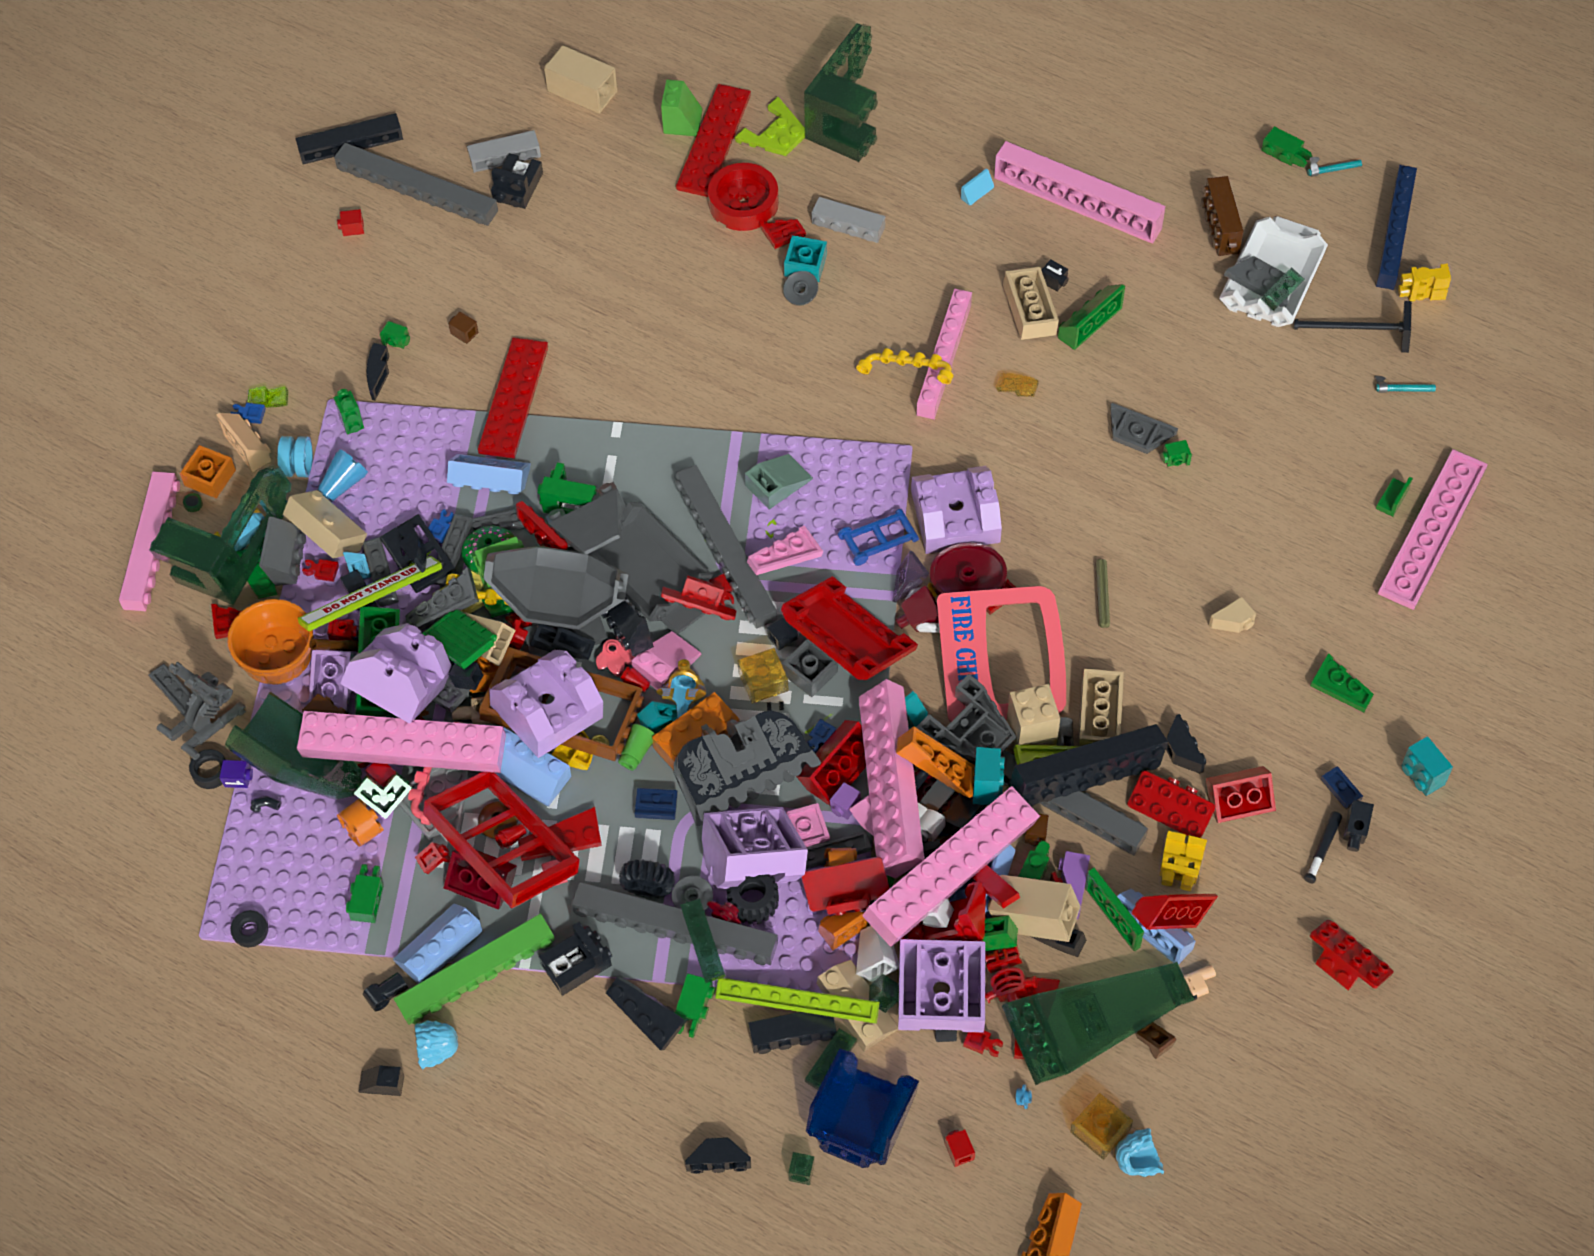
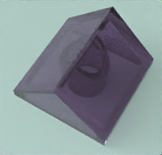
M909 551L897 569L892 602L896 603L906 598L912 589L921 586L929 574L912 551Z

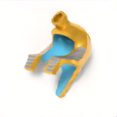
M682 659L678 662V669L656 691L657 694L662 696V699H669L676 703L677 718L685 714L692 703L704 697L707 693L703 682L691 670L690 662L687 659Z

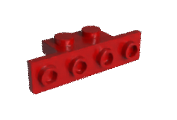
M687 575L682 592L666 587L662 589L661 597L668 602H678L686 608H696L709 615L715 614L723 620H735L737 610L719 605L724 591L722 586Z

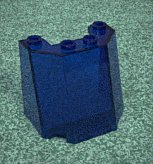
M839 1049L810 1105L806 1132L809 1136L815 1137L820 1142V1149L827 1154L861 1168H868L870 1164L874 1163L885 1165L915 1099L919 1080L910 1075H902L898 1078L895 1085L888 1080H883L869 1072L857 1069L858 1059L853 1052Z

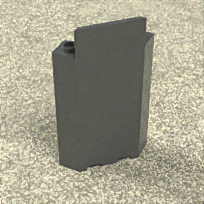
M629 502L626 510L623 511L625 517L621 521L623 527L620 538L590 554L627 573L628 581L625 596L650 622L662 621L672 632L678 635L705 615V613L696 608H686L678 602L671 603L661 597L663 587L682 592L687 575L710 582L709 580L713 574L640 502Z

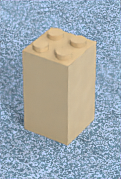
M562 46L556 51L554 57L544 67L548 92L600 114L617 93L614 67L566 46Z
M1049 684L1010 692L1007 723L1016 735V739L1011 743L1013 749L1016 745L1056 746L1060 716Z
M1000 875L1002 879L1019 893L1020 898L1004 909L993 899L990 900L988 911L992 918L1009 915L1018 928V935L1069 942L1081 907L1071 884Z

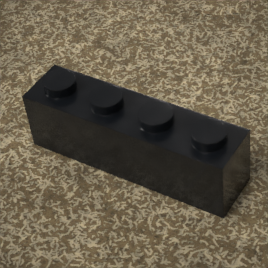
M960 793L958 797L955 796L952 799L948 811L942 813L946 823L942 832L953 836L983 811L987 805L973 804V796L969 798Z
M797 1012L748 1022L754 1054H766L774 1049L786 1050L798 1044L806 1046L813 1041H829L833 1037H837L835 1020L831 1016Z

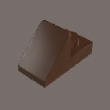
M1153 1021L1148 1022L1135 1032L1137 1039L1150 1047L1155 1059L1171 1049L1176 1042L1175 1036Z

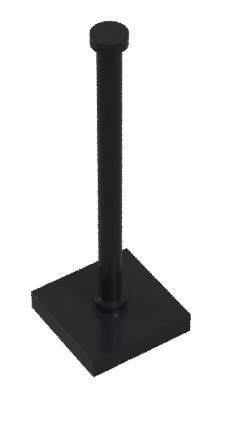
M1404 301L1403 318L1399 323L1298 321V319H1295L1294 330H1298V328L1399 330V332H1402L1401 352L1409 353L1412 301Z

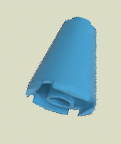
M339 449L318 491L325 498L333 502L363 479L368 471L359 462L354 461L352 456Z

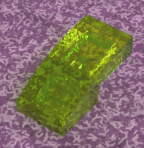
M266 386L248 389V403L265 405V408L287 406L288 389L280 387L268 390Z

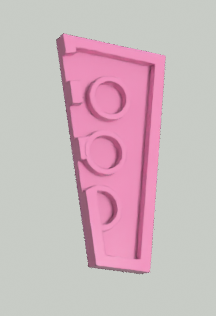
M804 525L799 528V531L788 534L785 539L775 541L769 548L765 547L750 555L747 563L754 573L759 575L822 557L823 550Z

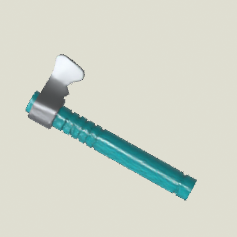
M1310 157V167L1307 172L1308 176L1314 177L1323 173L1361 167L1362 161L1355 160L1317 167V162L1320 158Z
M1375 376L1377 381L1376 391L1378 393L1390 391H1436L1435 384L1390 385L1385 383V377Z

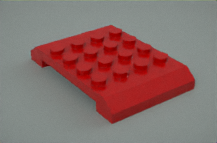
M833 576L782 605L781 611L786 622L858 680L870 679L914 652L918 647V644L905 633L898 636L845 594L847 587Z

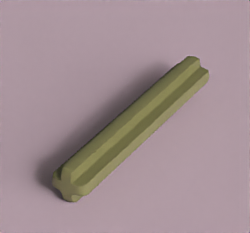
M1098 559L1096 561L1099 626L1101 628H1108L1110 626L1107 561L1105 559Z

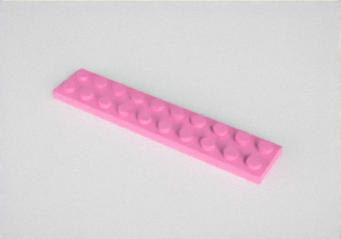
M1452 450L1380 587L1378 595L1412 610L1415 609L1488 464Z

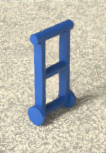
M898 509L894 515L855 530L845 527L838 532L839 539L845 540L855 557L853 563L855 566L866 563L869 556L911 540L912 542L919 540L917 533L902 509ZM900 520L908 534L887 541L880 527ZM873 530L881 545L860 552L853 538Z

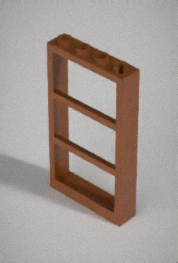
M508 647L479 708L480 720L511 729L498 712L490 706V689L505 679H511L516 666L527 669L536 664L538 659L542 657ZM586 671L591 676L598 692L632 701L613 746L580 737L581 732L560 745L616 761L618 754L621 755L624 748V739L629 737L631 723L635 724L638 716L636 711L643 705L642 688ZM543 694L542 704L547 703L550 694Z

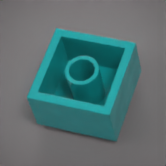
M792 235L784 262V276L789 277L795 272L807 271L813 274L817 281L820 282L827 257V241Z
M1428 736L1408 747L1401 765L1403 772L1410 776L1416 788L1422 791L1425 796L1443 787L1453 768L1451 763Z
M976 747L973 804L990 805L1003 793L1005 757H1001L1000 748Z

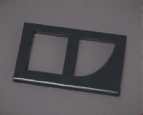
M417 514L380 536V540L399 569H404L412 561L407 555H402V548L398 542L403 540L397 529L410 521L414 528L419 525L429 540L424 544L426 554L435 549L444 562L445 566L441 570L410 584L415 593H419L455 571L454 566L420 515Z

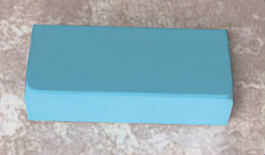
M988 169L983 170L961 187V199L968 205H972L994 188V183Z
M343 552L349 573L358 570L363 580L371 577L365 554Z

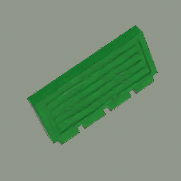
M459 609L453 613L450 611L422 633L425 636H433L441 642L448 658L462 669L467 668L493 647L494 642L497 640V635Z

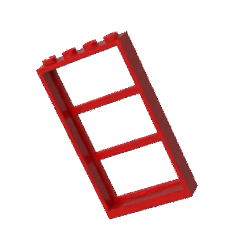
M480 772L476 776L463 780L461 783L447 788L443 792L431 796L424 801L423 815L511 909L578 873L580 859L495 772ZM487 788L509 809L462 834L440 813ZM513 816H516L536 837L489 863L467 842L468 839ZM542 844L560 862L513 888L494 870Z

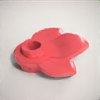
M610 639L604 643L603 651L596 658V665L598 670L608 667L613 675L619 677L624 670L625 664L632 665V660L635 656L632 657L628 650L625 651L619 641ZM615 646L616 650L610 651L609 647Z

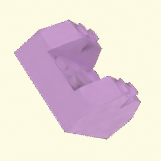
M987 466L967 468V471L932 476L927 474L912 477L911 493L926 554L941 552L950 546L960 543H979L983 545L1000 543L1002 527L999 501L996 489L994 490L991 470ZM959 501H961L964 505V507L959 511H954L950 509V507H956L959 504Z
M407 623L383 629L368 647L349 662L340 684L410 724L443 690L452 666L441 642L433 636L421 634L417 627Z
M553 650L538 659L536 664L509 680L505 679L490 689V706L498 712L500 717L538 758L603 718V700L591 676L582 667H576V660L567 651ZM543 694H551L554 697V701L550 704H542Z
M783 807L704 813L702 844L705 865L710 875H713V881L717 888L727 889L729 887H736L745 880V876L755 877L757 875L770 874L773 875L777 883H788L797 881L805 875L808 849Z
M900 939L898 1030L920 1031V1029L984 1032L985 942ZM938 982H945L950 987V991L948 994L945 992L935 994L933 990L934 985Z

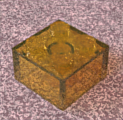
M775 648L737 660L738 673L752 704L789 691L788 678Z
M1099 1093L1072 1122L1070 1132L1104 1160L1131 1130L1133 1120Z

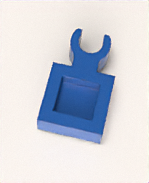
M246 403L245 407L234 404V410L238 411L231 412V414H239L243 420L247 419L249 423L261 424L266 408L265 405Z
M446 509L441 511L440 519L434 518L428 527L436 541L440 543L444 542L450 527L449 523L452 522L454 517L453 512L448 517H445L447 515Z

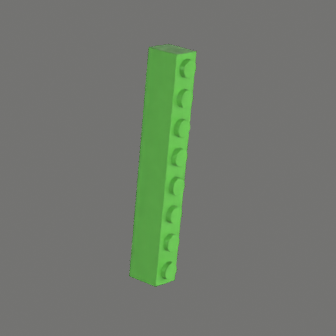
M540 913L393 999L408 1025L411 1023L416 1024L422 1021L424 1016L430 1012L435 1013L444 1004L458 1000L461 994L477 989L480 983L494 979L504 969L509 970L518 961L529 959L534 955L535 951L548 948L555 940L554 935Z

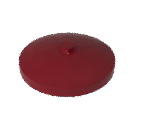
M979 543L955 544L941 551L933 560L930 567V582L938 596L943 593L1004 589L1007 582V566L1003 557L991 547Z

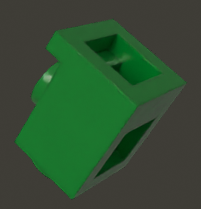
M390 321L386 323L380 333L382 345L385 346L389 344L392 347L404 349L410 342L408 328Z
M1186 440L1164 445L1161 458L1167 467L1179 466L1183 463L1186 466L1190 465L1192 453Z

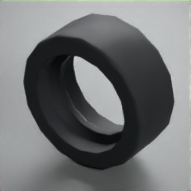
M213 749L199 752L200 757L197 760L192 758L189 764V772L195 784L204 789H215L221 786V769L210 778L200 777L198 769L207 761H218L222 768L223 760H226L224 755Z

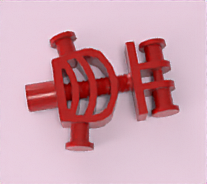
M1018 945L1017 947L1003 948L1001 953L998 950H994V953L989 955L985 953L986 966L989 972L998 971L990 981L993 990L985 992L987 1002L991 1003L990 1000L997 997L1000 1002L1007 1001L1010 1010L1021 1008L1019 996L1028 994L1027 987L1037 988L1038 982L1035 975L1027 979L1021 969L1012 967L1023 963L1020 958Z

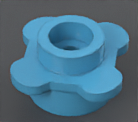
M1023 1084L1022 1088H1017L1016 1103L1017 1105H1024V1109H1028V1103L1032 1102V1092L1026 1088V1084Z

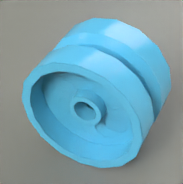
M282 436L280 438L277 460L281 477H292L296 473L297 477L309 478L313 463L310 437L299 436L296 441L292 436Z

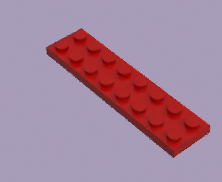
M718 84L676 185L678 191L708 197L709 182L715 173L722 169L751 97L750 90Z
M512 338L478 447L479 454L515 459L548 351V342Z

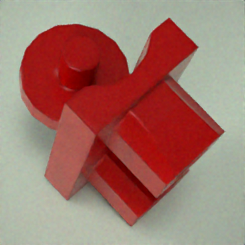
M516 619L512 627L516 631L508 647L520 650L529 631L519 627L521 621Z

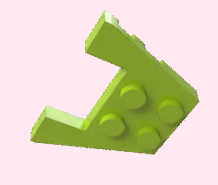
M777 97L768 105V111L779 118L760 136L744 128L735 137V142L740 144L742 142L748 143L750 147L755 148L758 146L765 148V151L787 156L807 136L805 127L783 101Z

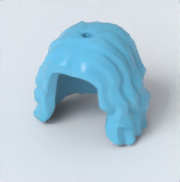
M429 1020L415 1024L418 1063L421 1069L441 1064L445 1059L455 1054L458 1049V1036L452 1026Z
M1150 1128L1136 1130L1133 1134H1128L1117 1144L1115 1156L1119 1168L1124 1173L1131 1176L1140 1175L1142 1177L1164 1173L1163 1164L1160 1162L1152 1141Z

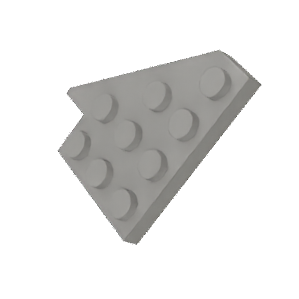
M432 768L429 783L424 790L423 800L419 804V810L423 811L424 801L429 797L435 796L445 789L461 783L463 780H468L470 770ZM412 781V789H416L418 783ZM408 792L398 805L430 841L440 832L432 823L431 825L421 824V819L416 818L412 814V801L408 800ZM465 800L440 812L459 833Z

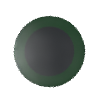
M190 493L184 497L183 505L188 512H197L202 508L203 501L200 495Z

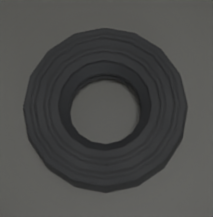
M243 911L231 923V936L242 947H255L261 944L267 937L268 923L265 917L257 911ZM246 923H255L257 930L254 934L247 936L242 933V927Z

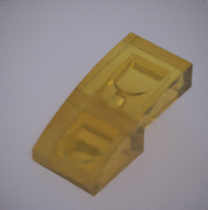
M1001 373L996 388L998 392H1015L1017 396L1034 397L1039 381L1024 375Z

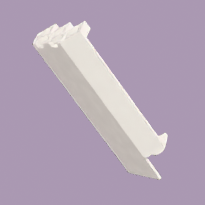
M1278 216L1273 217V220L1271 217L1257 220L1236 264L1255 256L1284 272L1288 304L1286 308L1284 306L1280 307L1231 279H1228L1219 299L1230 311L1237 313V310L1248 313L1247 317L1259 321L1261 319L1271 321L1273 326L1281 327L1292 324L1328 244L1320 236L1319 230Z

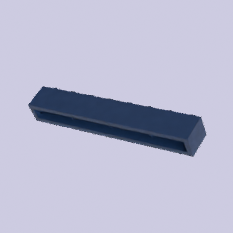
M1399 165L1376 283V287L1394 290L1398 278L1417 172L1415 167Z

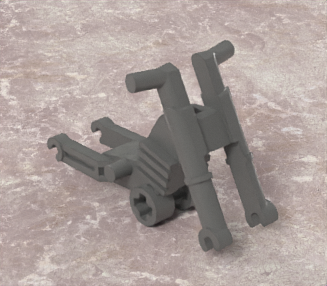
M176 662L175 665L171 663L169 671L185 680L184 684L192 691V698L190 697L188 699L189 702H186L189 708L185 719L179 722L173 729H169L162 723L156 729L171 741H175L192 728L197 733L185 742L181 749L194 760H197L200 754L194 748L204 743L220 729H223L235 717L246 713L244 709L246 706L241 702L237 703L212 724L210 718H215L214 715H217L220 706L222 707L231 698L233 690L224 683L217 685L219 680L211 672H206L200 677L198 674H193L179 662Z

